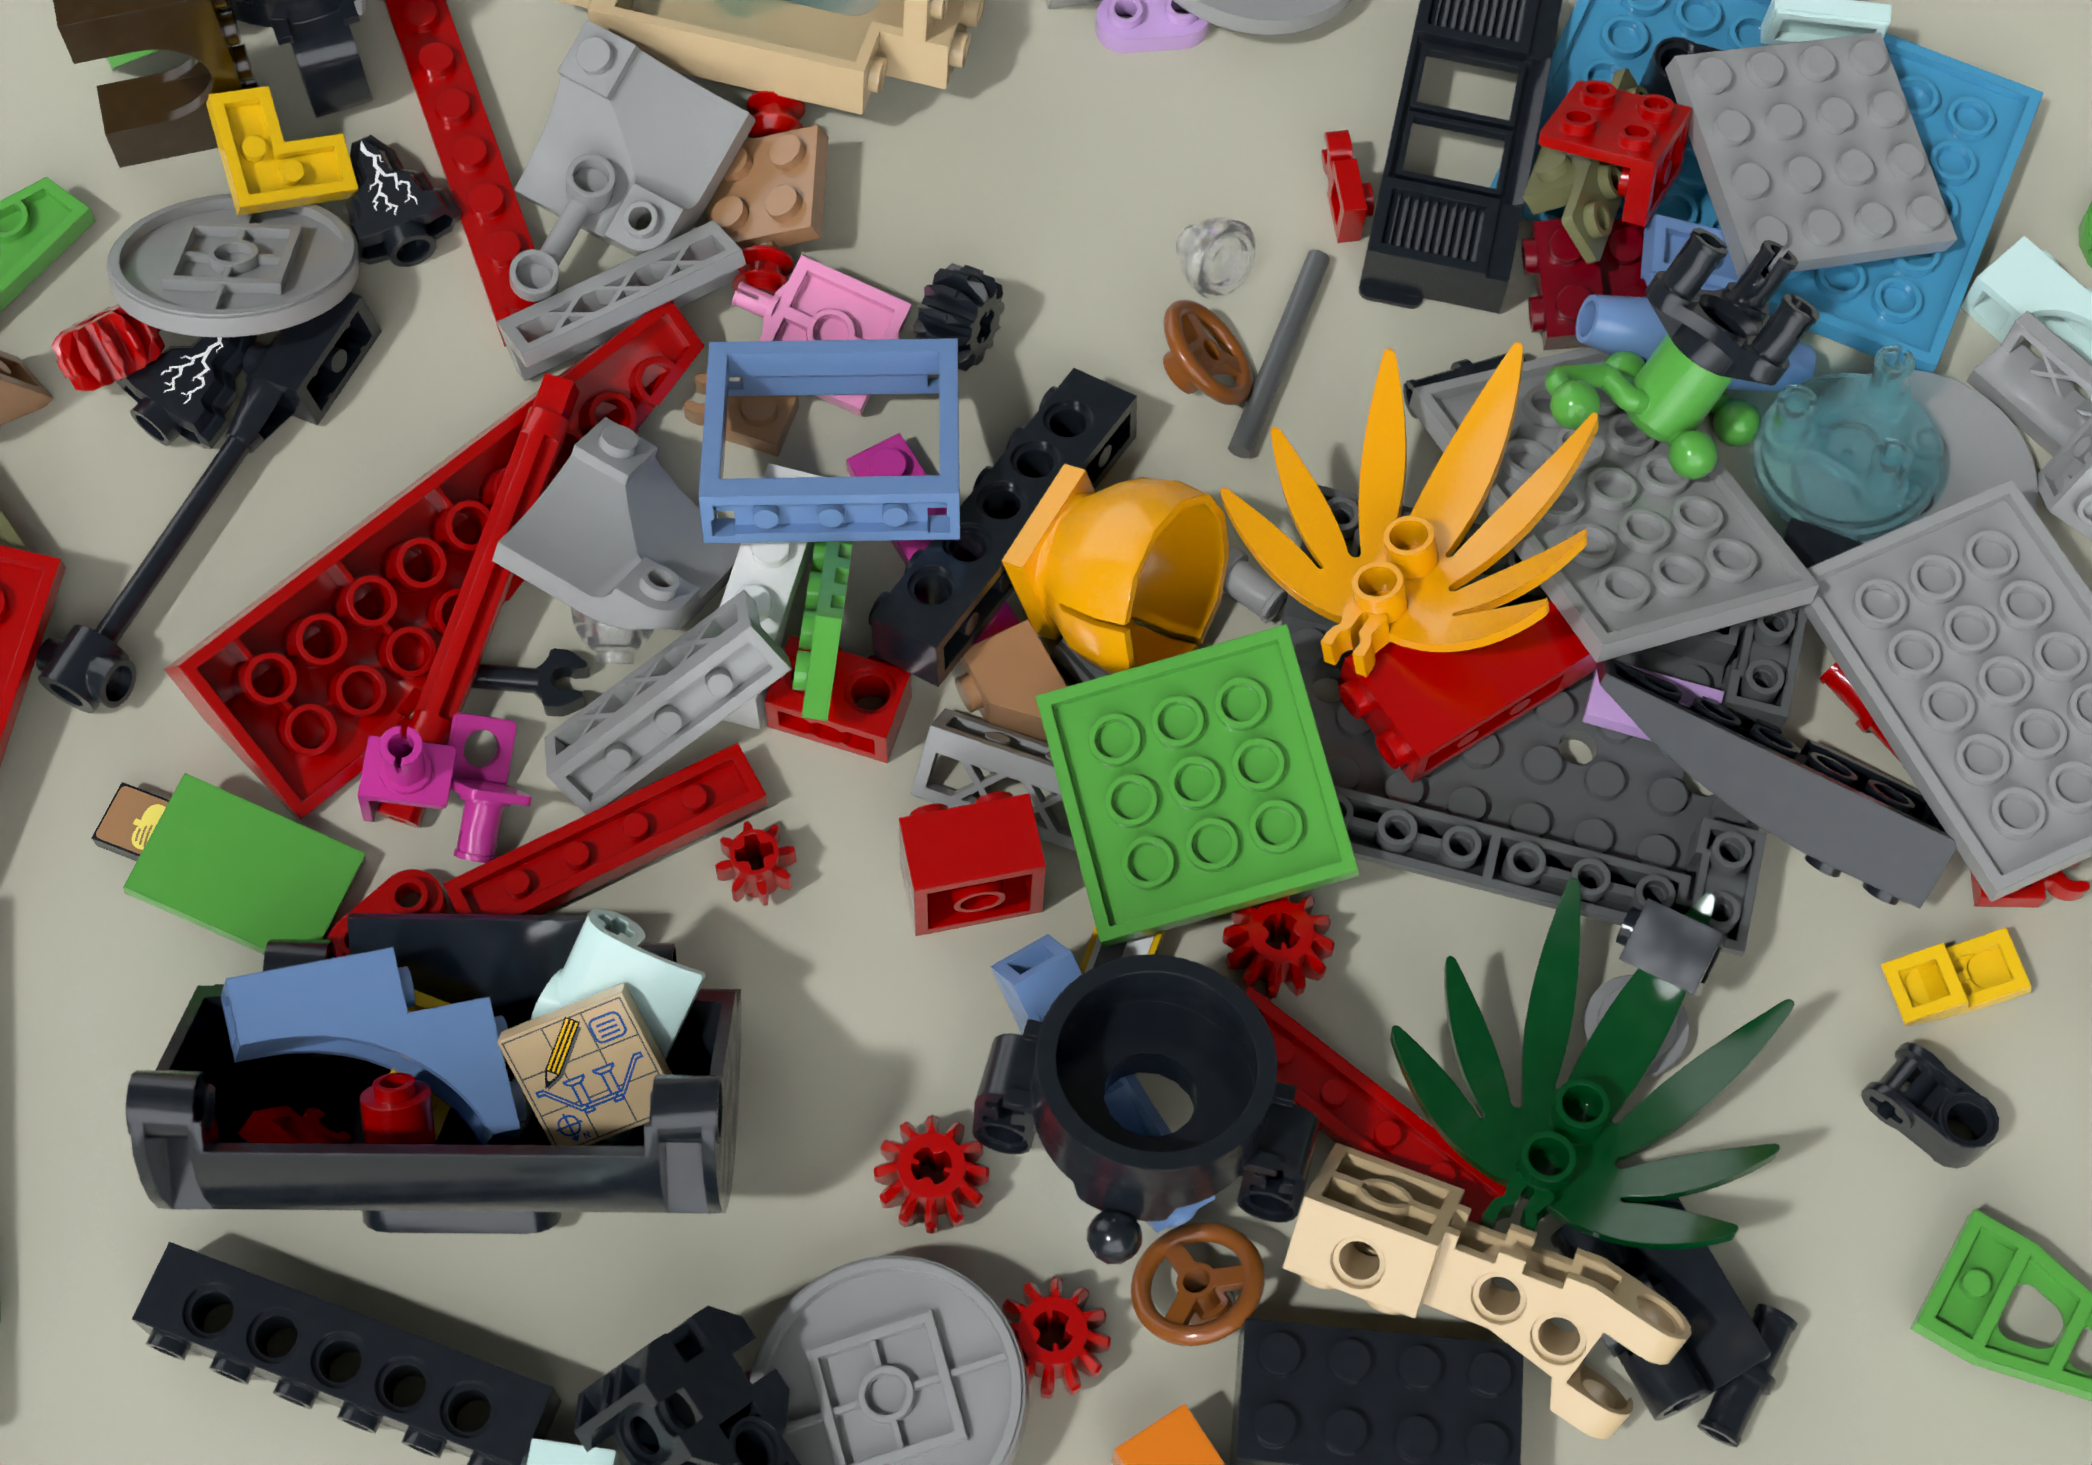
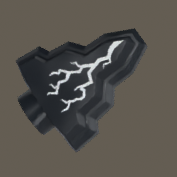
M369 135L352 142L350 160L359 189L349 197L345 205L350 219L348 226L355 234L358 243L359 261L371 265L390 259L396 266L410 267L427 260L437 248L436 240L451 232L455 224L460 220V217L463 216L459 206L447 188H434L423 172L404 169L396 152L374 136Z
M257 335L199 337L191 346H170L157 360L145 365V368L135 371L126 378L117 380V384L137 402L130 411L135 422L148 435L163 445L169 446L181 435L189 442L204 449H212L229 427L225 414L238 397L234 379L243 370L244 355L247 349L256 342Z

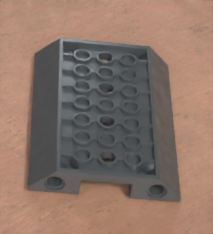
M1318 485L1339 525L1348 553L1352 557H1359L1361 555L1358 519L1359 495ZM1402 506L1400 517L1410 516L1413 508ZM1473 523L1451 557L1482 525ZM1302 540L1300 549L1321 569ZM1512 548L1494 565L1455 591L1522 562V560ZM1539 585L1524 595L1497 608L1534 602L1545 598L1550 600V598ZM1288 594L1281 625L1287 624L1355 858L1557 909L1568 881L1571 878H1576L1580 883L1581 916L1620 926L1631 907L1634 906L1642 910L1648 898L1685 915L1703 895L1712 893L1715 897V903L1709 927L1728 936L1721 952L1743 956L1767 833L1759 831L1758 825L1745 818L1715 794L1699 796L1691 792L1684 782V774L1687 772L1654 742L1582 722L1594 672L1419 780L1411 783L1400 767L1393 769L1382 758L1375 743L1376 735L1363 718L1355 719L1352 717L1341 700L1338 702H1326L1315 695L1312 685L1316 681L1323 678L1339 681L1344 658L1351 655L1354 650L1343 653L1335 666L1324 662L1320 641L1333 626L1339 623L1317 614ZM1799 606L1613 659L1630 666L1724 691L1721 704L1726 705L1741 720L1740 725L1751 729L1758 718L1782 729L1789 717L1807 615L1802 607ZM1566 740L1581 741L1590 749L1592 760L1582 765L1572 764L1561 755L1559 744Z

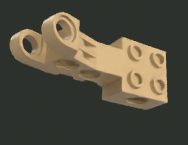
M1336 1142L1304 1196L1283 1269L1299 1274L1305 1282L1321 1289L1336 1288L1365 1299L1372 1308L1386 1314H1404L1415 1319L1421 1304H1425L1488 1328L1552 1377L1550 1410L1591 1437L1601 1440L1611 1439L1633 1411V1401L1631 1397L1626 1401L1625 1397L1613 1384L1584 1364L1585 1357L1602 1334L1605 1333L1649 1362L1659 1365L1668 1364L1691 1335V1327L1686 1317L1678 1308L1604 1257L1578 1248L1573 1260L1534 1245L1537 1232L1511 1223L1506 1235L1468 1221L1472 1208L1461 1205L1465 1192L1464 1189ZM1491 1278H1506L1513 1282L1518 1290H1503L1496 1286ZM1560 1317L1567 1319L1577 1327V1330H1562L1556 1327L1550 1318Z

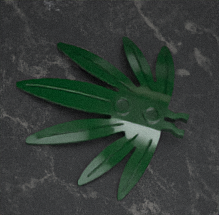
M1571 878L1568 881L1545 939L1531 989L1522 1044L1521 1107L1517 1108L1511 1104L1505 1076L1495 1045L1458 962L1453 956L1446 958L1444 966V994L1452 1046L1464 1083L1482 1118L1477 1115L1472 1105L1448 1074L1400 1026L1394 1025L1392 1027L1390 1042L1405 1081L1432 1126L1447 1144L1472 1167L1494 1182L1506 1187L1504 1195L1495 1198L1489 1204L1482 1216L1480 1225L1494 1230L1496 1223L1500 1219L1510 1218L1520 1201L1527 1199L1529 1202L1522 1212L1519 1224L1521 1227L1534 1232L1537 1223L1546 1215L1551 1214L1559 1221L1582 1233L1611 1243L1636 1248L1659 1250L1690 1249L1732 1241L1735 1238L1739 1226L1730 1222L1674 1208L1624 1202H1646L1678 1198L1727 1184L1773 1161L1780 1149L1778 1144L1698 1152L1650 1161L1624 1169L1618 1168L1615 1164L1669 1136L1722 1095L1757 1059L1783 1026L1794 1007L1793 1000L1786 999L1707 1049L1657 1087L1619 1123H1614L1612 1120L1633 1094L1658 1054L1687 991L1638 968L1594 1030L1577 1060L1568 1081L1559 1090L1556 1089V1083L1570 1035L1578 981L1581 908L1580 883L1576 878ZM1712 893L1703 895L1685 915L1709 926L1715 903L1714 895Z

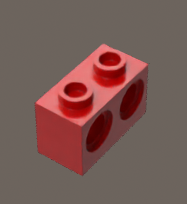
M790 635L784 652L789 656L792 670L770 685L764 701L767 726L888 764L912 698L911 673L874 655L868 658L845 652L839 646L828 721L802 718L805 691L792 689L798 650L811 652V650L799 649L800 638ZM867 696H877L886 701L884 706L876 710H864L856 705L860 699Z

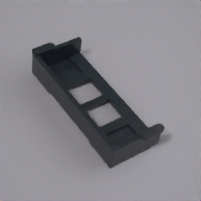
M1562 0L1419 1L1358 289L1363 299L1415 309L1422 304L1423 298L1500 313L1512 269L1525 203L1523 194L1529 181ZM1426 56L1518 74L1509 120L1417 102ZM1412 123L1504 141L1496 189L1402 170Z

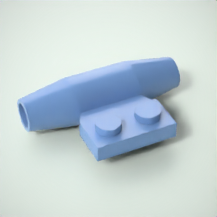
M1655 214L1644 227L1641 278L1645 279L1648 286L1657 272L1666 271L1689 239L1690 233L1694 228L1707 230L1726 244L1722 230ZM1729 252L1725 258L1721 259L1701 289L1720 290L1725 288L1729 282L1738 281ZM1589 295L1582 303L1576 321V337L1580 343L1608 355L1619 351H1632L1641 356L1645 363L1667 333L1647 297ZM1799 342L1788 357L1790 362L1789 368L1776 385L1770 386L1733 379L1726 389L1800 393L1807 388L1813 377L1816 365L1815 351L1811 346Z

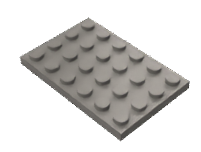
M1589 346L1523 363L1520 393L1510 438L1496 479L1483 505V508L1490 517L1576 431L1567 429L1555 421L1550 409L1552 397L1545 387L1547 373L1552 368L1560 365L1603 363L1610 355ZM1496 369L1413 389L1409 407L1443 453ZM1595 388L1600 397L1601 404L1598 413L1599 429L1585 457L1551 508L1513 549L1520 559L1524 561L1587 529L1588 543L1586 547L1561 570L1540 584V586L1596 663L1813 602L1820 586L1819 583L1719 459H1717L1714 469L1705 477L1692 480L1678 475L1673 471L1669 463L1668 451L1670 447L1667 443L1657 441L1639 430L1627 417L1625 410L1612 402L1603 390Z
M2013 479L2008 480L1807 568L1820 586L1813 602L1802 605V609L1945 832L1955 840L1958 852L1990 902L2091 857L2092 592Z

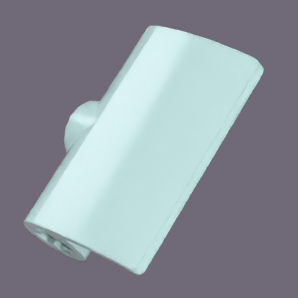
M606 909L591 910L564 968L554 974L544 988L535 1005L531 1019L626 983L666 1061L702 986L705 973L640 948L646 937L644 930L628 917ZM524 1094L525 1104L531 1107L530 1103L528 1102ZM634 1128L604 1140L623 1144L629 1139Z

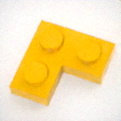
M269 86L209 94L206 105L237 216L349 199L353 193L358 191L359 188L343 133L284 142Z

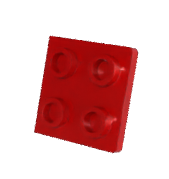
M1577 81L1540 131L1538 144L1543 147L1622 166L1623 169L1617 191L1619 196L1625 197L1622 221L1645 227L1682 171L1693 107L1676 104L1670 98L1663 95H1640L1619 90L1605 81Z

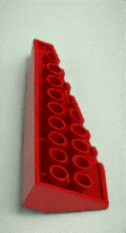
M672 300L645 312L558 375V377L574 381L579 390V395L569 419L570 427L547 487L571 456L574 445L605 417L631 429L637 435L639 427L656 406L662 403L705 347ZM538 391L414 481L164 669L204 721L297 820H301L362 772L369 735L382 737L388 729L401 726L402 736H405L411 721L408 717L414 712L528 409L533 406ZM515 574L513 575L504 602L510 600L524 582V579Z

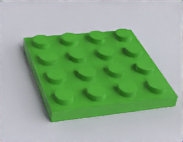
M1287 624L1035 696L1096 929L1103 948L1360 876Z

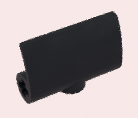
M1679 1198L1646 1202H1624L1662 1206L1686 1211ZM1566 1224L1551 1236L1550 1240L1558 1254L1574 1260L1576 1251L1580 1248L1604 1257L1667 1299L1686 1317L1691 1327V1335L1674 1358L1664 1365L1655 1364L1643 1359L1605 1333L1601 1336L1613 1357L1618 1356L1655 1421L1666 1419L1685 1410L1769 1358V1347L1708 1246L1674 1250L1636 1248L1592 1237Z

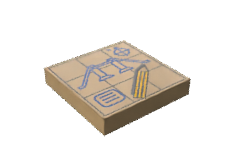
M626 983L502 1031L497 1040L504 1057L552 1146H589L649 1122L650 1093L652 1092L655 1075H672Z

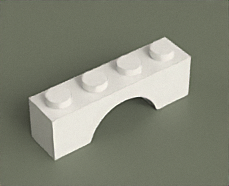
M768 463L763 478L822 476ZM815 542L741 543L720 607L745 589L757 603L761 627L781 648L787 619L797 587L805 570L812 564ZM770 686L731 713L723 721L760 730L766 713L764 701Z

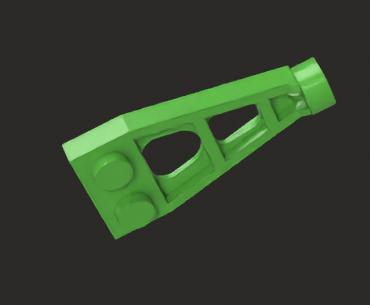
M1974 1209L1964 1221L1910 1329L1972 1365L2092 1401V1375L2076 1369L2069 1361V1356L2082 1330H2092V1292L2037 1243ZM2028 1285L2035 1288L2060 1312L2063 1327L2053 1346L2045 1349L2034 1348L2011 1341L2000 1332L1998 1320L2016 1286Z

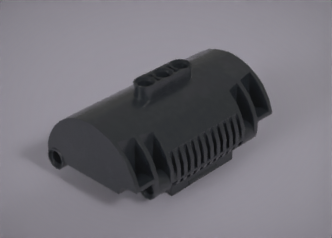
M349 913L347 917L350 955L393 947L397 967H408L414 990L449 1004L490 997L494 1017L502 1015L505 1018L508 1029L532 1020V1013L541 993L554 974L564 968L588 915ZM271 939L266 945L263 971L338 958L336 957L335 944L332 940ZM642 943L640 948L677 963L675 943ZM214 984V986L197 985L156 1069L136 1070L131 1074L127 1087L126 1123L128 1132L131 1135L133 1158L137 1172L148 1198L158 1208L362 1210L363 1223L368 1228L377 1232L471 1234L539 1233L557 1225L561 1219V1212L726 1213L732 1188L737 1139L741 1051V989L699 990L666 1059L672 1075H655L653 1088L650 1093V1121L635 1127L629 1139L623 1144L601 1140L589 1146H552L533 1109L527 1105L526 1120L519 1122L520 1130L511 1143L506 1145H480L470 1129L451 1108L440 1131L436 1145L365 1144L360 1096L364 1090L373 1085L375 1079L389 1074L391 1069L360 1059L320 1053L283 1054L235 1063L221 1001L224 984ZM504 1057L509 1082H511L514 1073ZM289 1106L301 1117L308 1108L320 1109L325 1113V1116L320 1121L325 1128L336 1133L346 1131L351 1136V1139L347 1144L248 1143L238 1133L254 1111Z

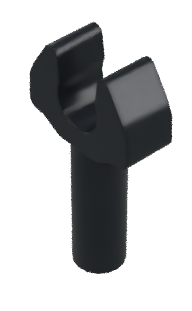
M553 648L550 650L549 656L544 663L537 668L480 664L471 688L534 693L542 701L547 716L563 717L584 708L585 700L581 691L557 689L554 687L555 683L563 677L586 679L590 676L587 662L575 653L565 649Z

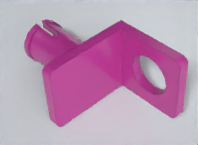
M461 712L453 716L448 745L456 749L457 757L451 790L459 793V798L465 800L457 847L454 849L453 854L457 858L480 863H487L497 857L495 853L503 808L509 807L511 804L531 805V795L507 785L517 729L516 723L510 719ZM478 730L490 731L497 741V751L494 758L483 766L471 765L464 755L466 739Z
M401 726L388 729L382 737L369 735L357 794L363 821L374 822L378 802L434 809L446 808L456 763V749L449 745L422 742L419 733L411 727L407 728V738H403Z

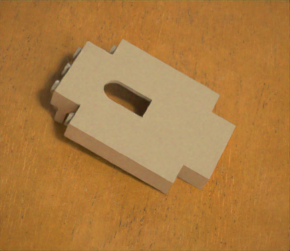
M554 0L588 8L589 21L634 43L640 50L677 73L756 91H773L778 96L861 115L864 113L871 92H881L885 76L946 89L954 67L963 68L966 63L971 34L967 33L969 27H979L985 0H879L876 7L867 13L844 15L782 0Z

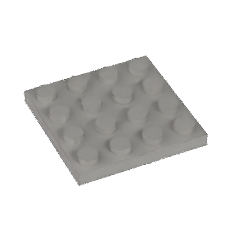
M1881 33L1674 56L1665 68L1677 104L1693 107L1688 136L1738 279L1756 256L1765 240H1771L1783 246L1770 264V270L1780 257L1783 258L1789 250L1798 260V265L1791 272L1946 251L1958 240Z

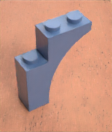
M1049 934L990 966L1022 1035L1027 1019L1043 1022L1045 1015L1058 995L1071 982L1082 975L1073 953ZM1135 1074L1120 1078L1108 1088L1104 1096L1105 1103L1110 1115L1124 1129L1140 1136L1160 1137L1172 1133L1142 1088ZM1214 1195L1199 1203L1176 1208L1164 1221L1144 1222L1156 1233L1167 1227L1182 1225L1196 1214L1197 1209L1216 1199Z
M393 947L226 978L221 1001L235 1063L283 1054L320 1053L360 1059L396 1072L411 1074L415 1077V1080L426 1083L430 1087L431 1092L458 1115L480 1145L510 1144L520 1130L519 1122L526 1120V1104L523 1090L517 1080L509 1082L504 1055L497 1043L500 1033L508 1029L507 1023L502 1015L494 1017L490 997L408 1013L407 1008L414 1007L415 1005L413 981L407 966L397 967Z

